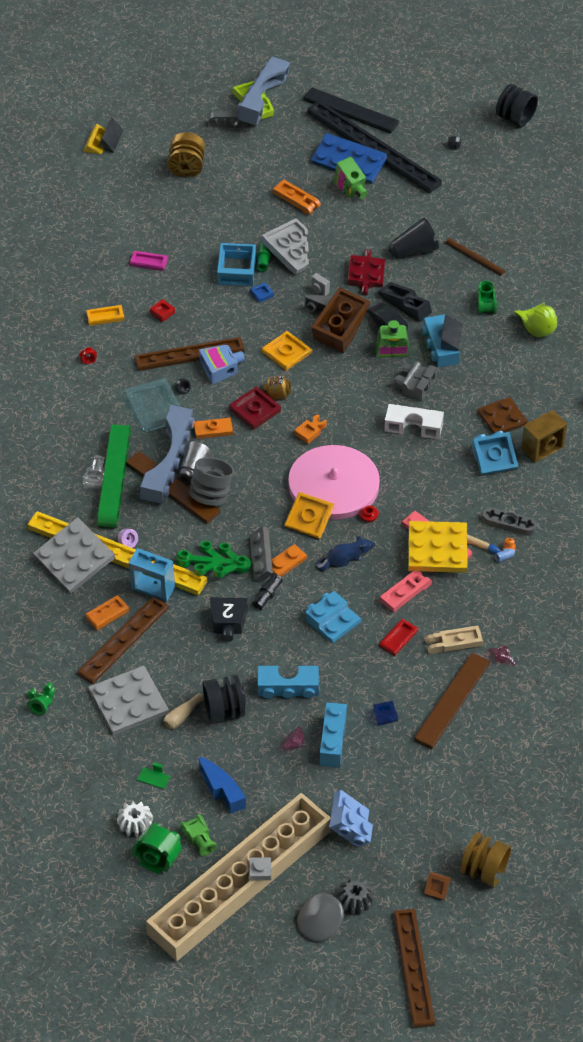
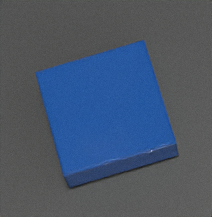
M266 283L250 288V293L258 303L274 297L273 291Z

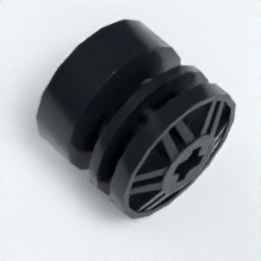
M512 83L508 84L497 101L496 115L506 120L511 119V122L524 127L535 114L538 105V95L527 90L523 91L522 88Z
M237 674L231 676V685L227 676L223 677L222 687H220L216 678L202 682L204 702L210 723L224 721L225 711L227 710L231 719L235 718V709H237L239 717L245 716L246 698Z

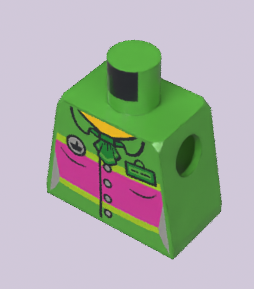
M350 156L337 162L333 183L349 198L355 195L359 199L365 198L368 194L364 189L366 177L353 158Z
M392 320L388 323V326H381L379 328L375 342L376 358L410 357L406 326L399 325V322Z

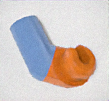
M513 538L505 539L503 551L495 553V560L497 562L507 560L515 555L516 544Z

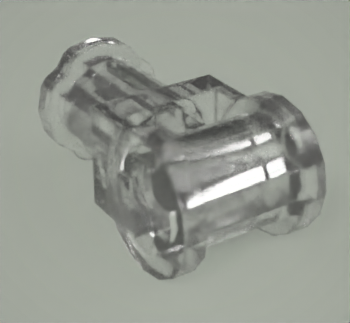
M94 455L90 458L91 466L87 467L86 473H84L83 489L93 488L102 491L103 467H105L106 459L100 455Z

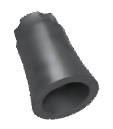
M196 441L187 443L178 474V479L181 482L191 484L195 462L200 458L210 457L211 451L206 445Z

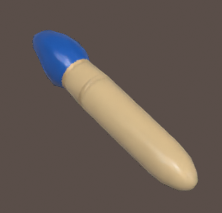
M467 535V543L488 550V552L493 554L501 552L495 545Z

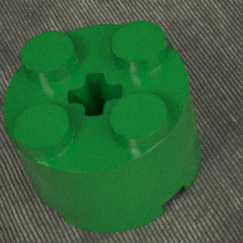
M151 823L134 844L132 854L134 858L138 857L141 861L139 864L143 868L160 874L162 871L166 873L181 853V837L178 833L170 832L157 823Z

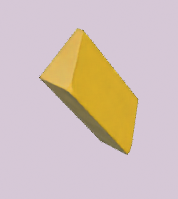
M98 124L95 125L83 152L102 155L104 149L98 145L105 128Z

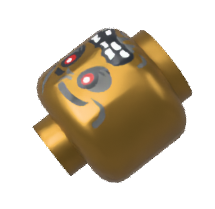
M283 375L271 376L268 378L267 383H264V393L268 394L273 400L286 399L291 394V381L287 380Z

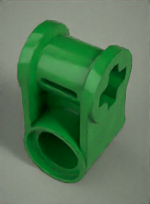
M482 281L478 286V314L482 312H493V314H496L497 300L495 298L494 284L490 281Z

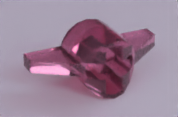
M503 645L499 648L488 649L489 652L495 655L497 662H508L514 666L516 665V662L509 655L510 651L507 646Z
M298 726L295 731L293 730L290 733L288 740L283 745L284 749L301 748L302 745L299 743L304 744L305 737L301 727Z

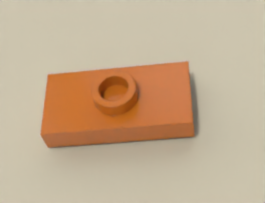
M231 418L195 421L194 423L196 439L233 435Z
M117 595L86 613L85 616L98 631L128 613L129 607Z

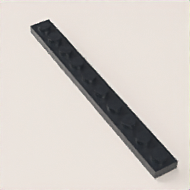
M317 101L308 108L307 113L349 141L386 153L387 158L384 164L427 192L431 193L442 185L441 179L321 101Z

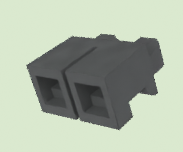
M418 361L414 365L405 363L401 374L406 377L397 375L394 386L402 389V394L422 401L436 379L437 367L429 365L428 368H425Z

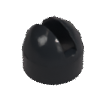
M456 136L448 137V147L452 149L453 144H456L455 150L459 149L462 139Z
M181 378L175 382V389L179 393L186 394L190 391L191 383L189 380Z

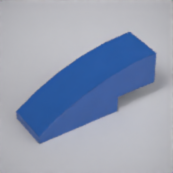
M203 757L198 758L199 770L214 800L223 798L230 814L245 809L246 797L236 782L213 762Z

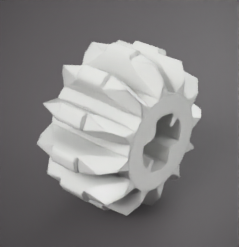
M132 801L130 806L124 804L123 809H119L117 824L120 826L121 832L126 831L128 837L132 832L138 837V832L143 833L151 825L153 815L148 806L143 807L142 802L136 805Z

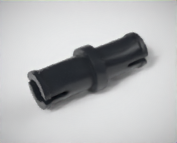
M273 574L267 584L260 588V593L252 602L253 607L258 608L260 606L259 610H262L268 600L274 597L276 589L283 582L279 575Z

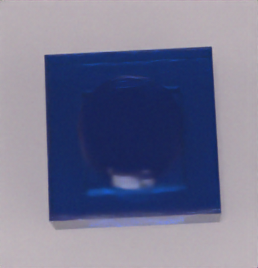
M393 701L373 705V712L378 726L398 721Z

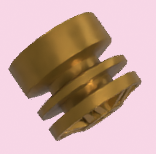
M190 132L175 135L170 142L167 161L170 172L178 177H196L203 169L205 155L203 139Z
M476 832L464 851L460 873L466 876L470 872V878L474 879L481 871V882L496 887L500 881L495 878L496 873H504L512 848L501 841H496L492 848H490L491 837L486 836L483 839V834Z

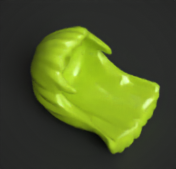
M545 302L525 311H514L516 317H521L525 328L534 337H547L557 327L555 311L551 306H545Z

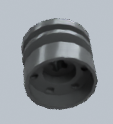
M204 457L198 459L195 462L193 478L189 487L190 496L196 501L207 505L224 504L228 500L234 468L229 463L217 458Z

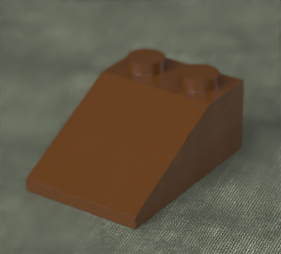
M339 287L312 325L313 339L344 353L353 341L370 305V301Z

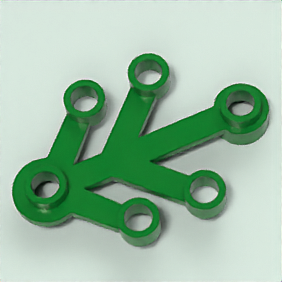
M202 541L200 543V551L210 557L191 555L187 550H181L176 555L177 566L188 567L191 565V562L198 563L194 566V573L198 576H203L206 572L214 569V576L222 578L225 574L232 571L245 573L251 567V560L245 556L236 555L231 551L229 543H221L219 545V553L226 555L229 559L223 558L213 550L210 541Z

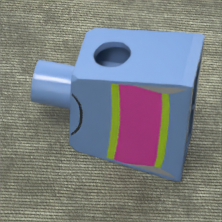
M228 345L199 350L200 363L212 384L238 373V363L245 361L242 351L232 353Z

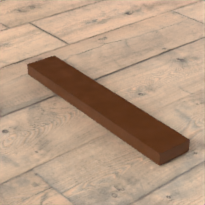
M241 337L138 354L135 355V361L138 371L199 361V350L204 348L228 345L232 353L240 351L245 353Z
M140 451L126 461V465L143 478L146 472L158 465ZM176 477L173 483L169 484L170 492L168 496L206 524L220 514V509L216 506L203 504L193 499L189 494V487Z
M153 596L77 671V674L91 684H94L169 609V605Z
M474 653L470 655L415 736V742L430 749L434 748L490 665L489 660Z
M415 909L394 911V919L413 1028L435 1026V1019Z

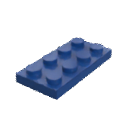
M326 133L311 161L336 171L337 162L351 156L365 175V181L373 184L387 158V154Z

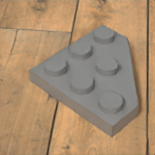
M297 218L261 236L260 241L294 275L307 269L309 265V259H307L308 229Z

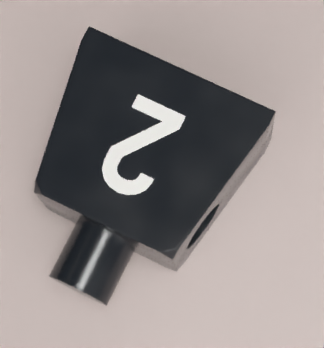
M210 597L214 633L222 634L221 639L223 641L230 642L233 640V634H242L248 612V598Z

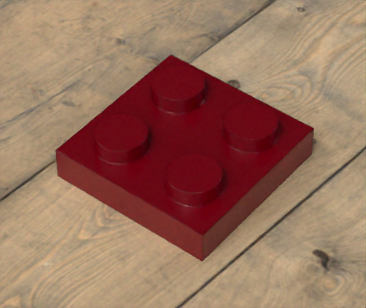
M256 386L229 404V410L254 430L280 413L281 406Z

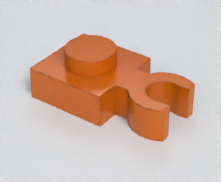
M315 415L312 422L306 420L294 430V435L309 444L321 434L322 429L326 428L327 420L319 422L320 415Z

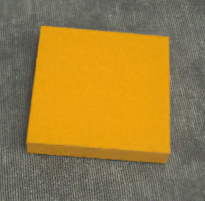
M286 331L261 348V352L287 371L311 354L312 349Z
M298 492L284 526L320 539L335 505L334 503Z

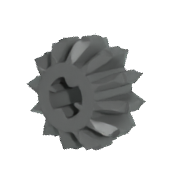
M349 878L347 883L342 882L337 891V897L343 906L344 912L351 910L352 915L356 910L360 914H362L364 909L368 910L374 898L372 887L367 886V881L361 883L359 878L355 881Z

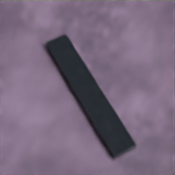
M313 87L304 96V101L312 104L321 101L345 117L389 134L399 124V120Z

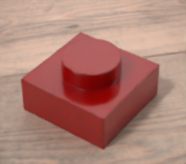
M162 299L150 308V313L164 322L175 314V307Z

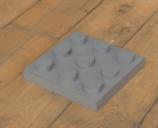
M78 517L33 553L37 560L70 593L78 589L115 559L114 553Z
M145 666L89 686V691L113 735L169 713L167 705Z

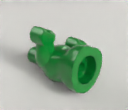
M51 682L46 683L43 687L44 691L38 694L34 688L27 692V697L31 698L27 702V706L32 713L38 716L44 715L48 706L52 704L55 688Z

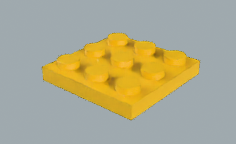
M409 521L408 571L467 573V523Z

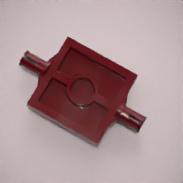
M365 249L364 256L350 255L347 284L361 287V295H364L365 290L366 296L368 295V288H383L385 259L371 257V249H369V253L368 249Z

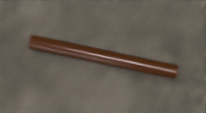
M451 238L447 239L446 244L500 276L505 273L504 269Z

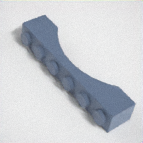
M271 57L269 62L265 63L264 69L260 70L258 78H255L253 86L249 87L248 94L244 95L242 103L240 102L237 107V112L239 113L238 120L257 126L262 118L264 109L261 95L269 88L284 83L288 76L290 62Z
M175 405L170 406L166 417V432L171 441V449L159 465L145 473L140 486V499L162 504L164 497H168L170 492L169 484L173 483L175 478L174 470L179 468V456H183L185 451L184 443L188 442L190 437L189 429L194 427L195 418L192 417V409Z

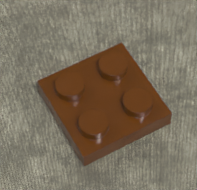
M511 397L480 407L477 411L492 433L498 431L510 432L524 427L528 422Z

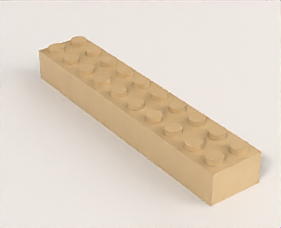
M300 793L146 921L147 935L175 961H178L331 832V828H329L331 818L305 795ZM271 857V881H250V858Z

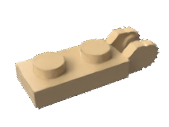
M479 626L440 631V633L430 634L425 637L427 644H433L427 648L430 654L483 646Z

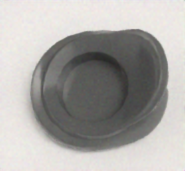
M319 893L312 896L298 914L297 926L300 933L312 942H323L330 939L343 922L345 913L342 904L328 893Z

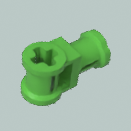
M200 814L186 823L184 821L180 823L183 834L191 842L192 846L195 844L198 846L201 856L211 854L217 849V844L209 838V829Z

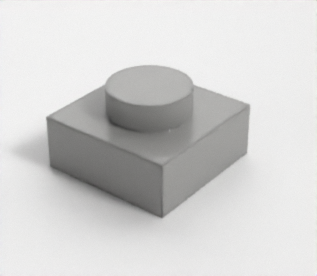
M316 273L312 276V289L314 292L326 296L330 293V281Z
M271 857L250 858V881H271Z

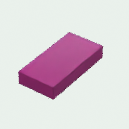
M134 251L130 260V266L164 271L168 256Z

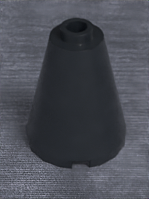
M423 217L390 242L388 249L392 257L396 256L398 259L438 250L439 243L438 240L434 241L435 232L429 221Z

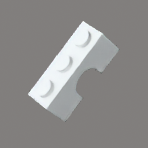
M389 404L385 418V431L403 434L406 426L414 424L422 429L421 437L440 439L444 412Z

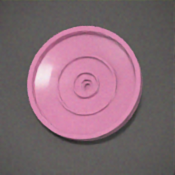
M340 445L321 446L307 451L294 462L289 473V491L294 501L298 492H302L334 503L335 506L329 519H346L358 515L361 509L373 504L379 491V473L371 459L356 449Z

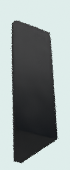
M111 117L98 145L111 153H114L123 129L114 118Z
M445 315L441 349L459 351L463 323L449 315Z

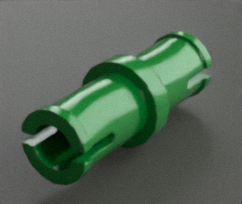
M260 242L257 253V269L265 272L268 270V261L271 258L269 249Z

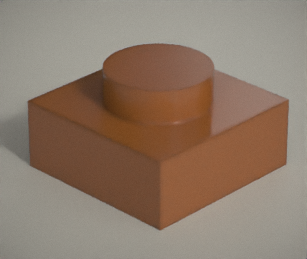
M430 872L424 894L445 900L451 878Z

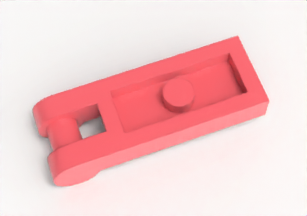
M413 571L381 595L380 602L394 613L422 590L427 589L432 584V580L422 576L421 571Z

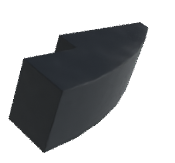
M392 282L378 290V293L387 302L414 320L421 322L432 313L430 302L417 297L415 290Z
M378 303L368 307L367 313L379 328L381 326H388L390 321L395 320L399 322V325L406 326V330H408L406 321L390 306Z

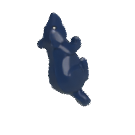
M357 536L356 542L333 546L327 553V557L317 561L316 567L321 572L327 570L330 565H334L336 568L347 566L353 559L355 561L361 560L360 555L371 550L375 543Z

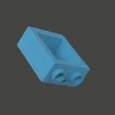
M221 243L217 272L218 285L253 286L256 245ZM225 258L251 259L250 269L224 268Z
M137 548L129 561L131 589L167 602L175 588L173 561ZM142 572H143V573H146V574H148V575L157 577V578H159L160 580H158V579H156V578H153V577H150V576H147V575H145V574H142Z

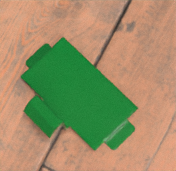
M154 762L152 765L153 770L143 767L137 780L165 789L171 776L162 773L164 765Z

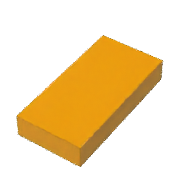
M121 305L86 310L89 326L125 321Z

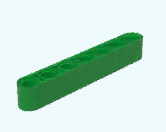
M111 425L98 512V527L118 528L117 521H119V507H121L122 500L121 492H123V478H125V464L128 457L127 449L129 450V436H131L130 425Z

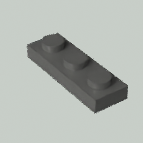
M265 526L260 527L250 535L253 577L256 582H262L273 574L269 529Z

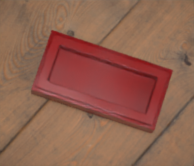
M402 619L379 643V647L396 656L418 632V628Z

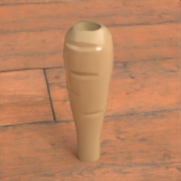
M198 693L189 701L172 710L165 716L164 725L168 729H176L204 699L203 696Z

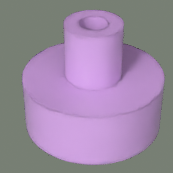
M123 529L118 535V542L133 548L138 542V534L133 529Z

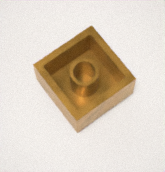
M554 410L542 414L533 421L527 422L523 428L521 450L536 463L564 448L567 423Z

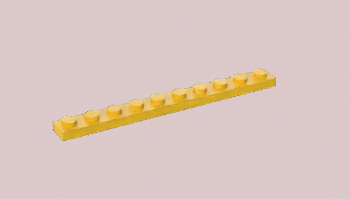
M38 511L27 524L29 530L49 538H53L69 525V523ZM95 534L114 553L115 559L111 562L129 569V561L136 549ZM173 564L175 587L199 596L207 583V577L198 576L190 570ZM142 572V574H145V575H147V576H150V577H153V578H156V579L160 580V579L157 578V577H154V576H151V575H148V574Z

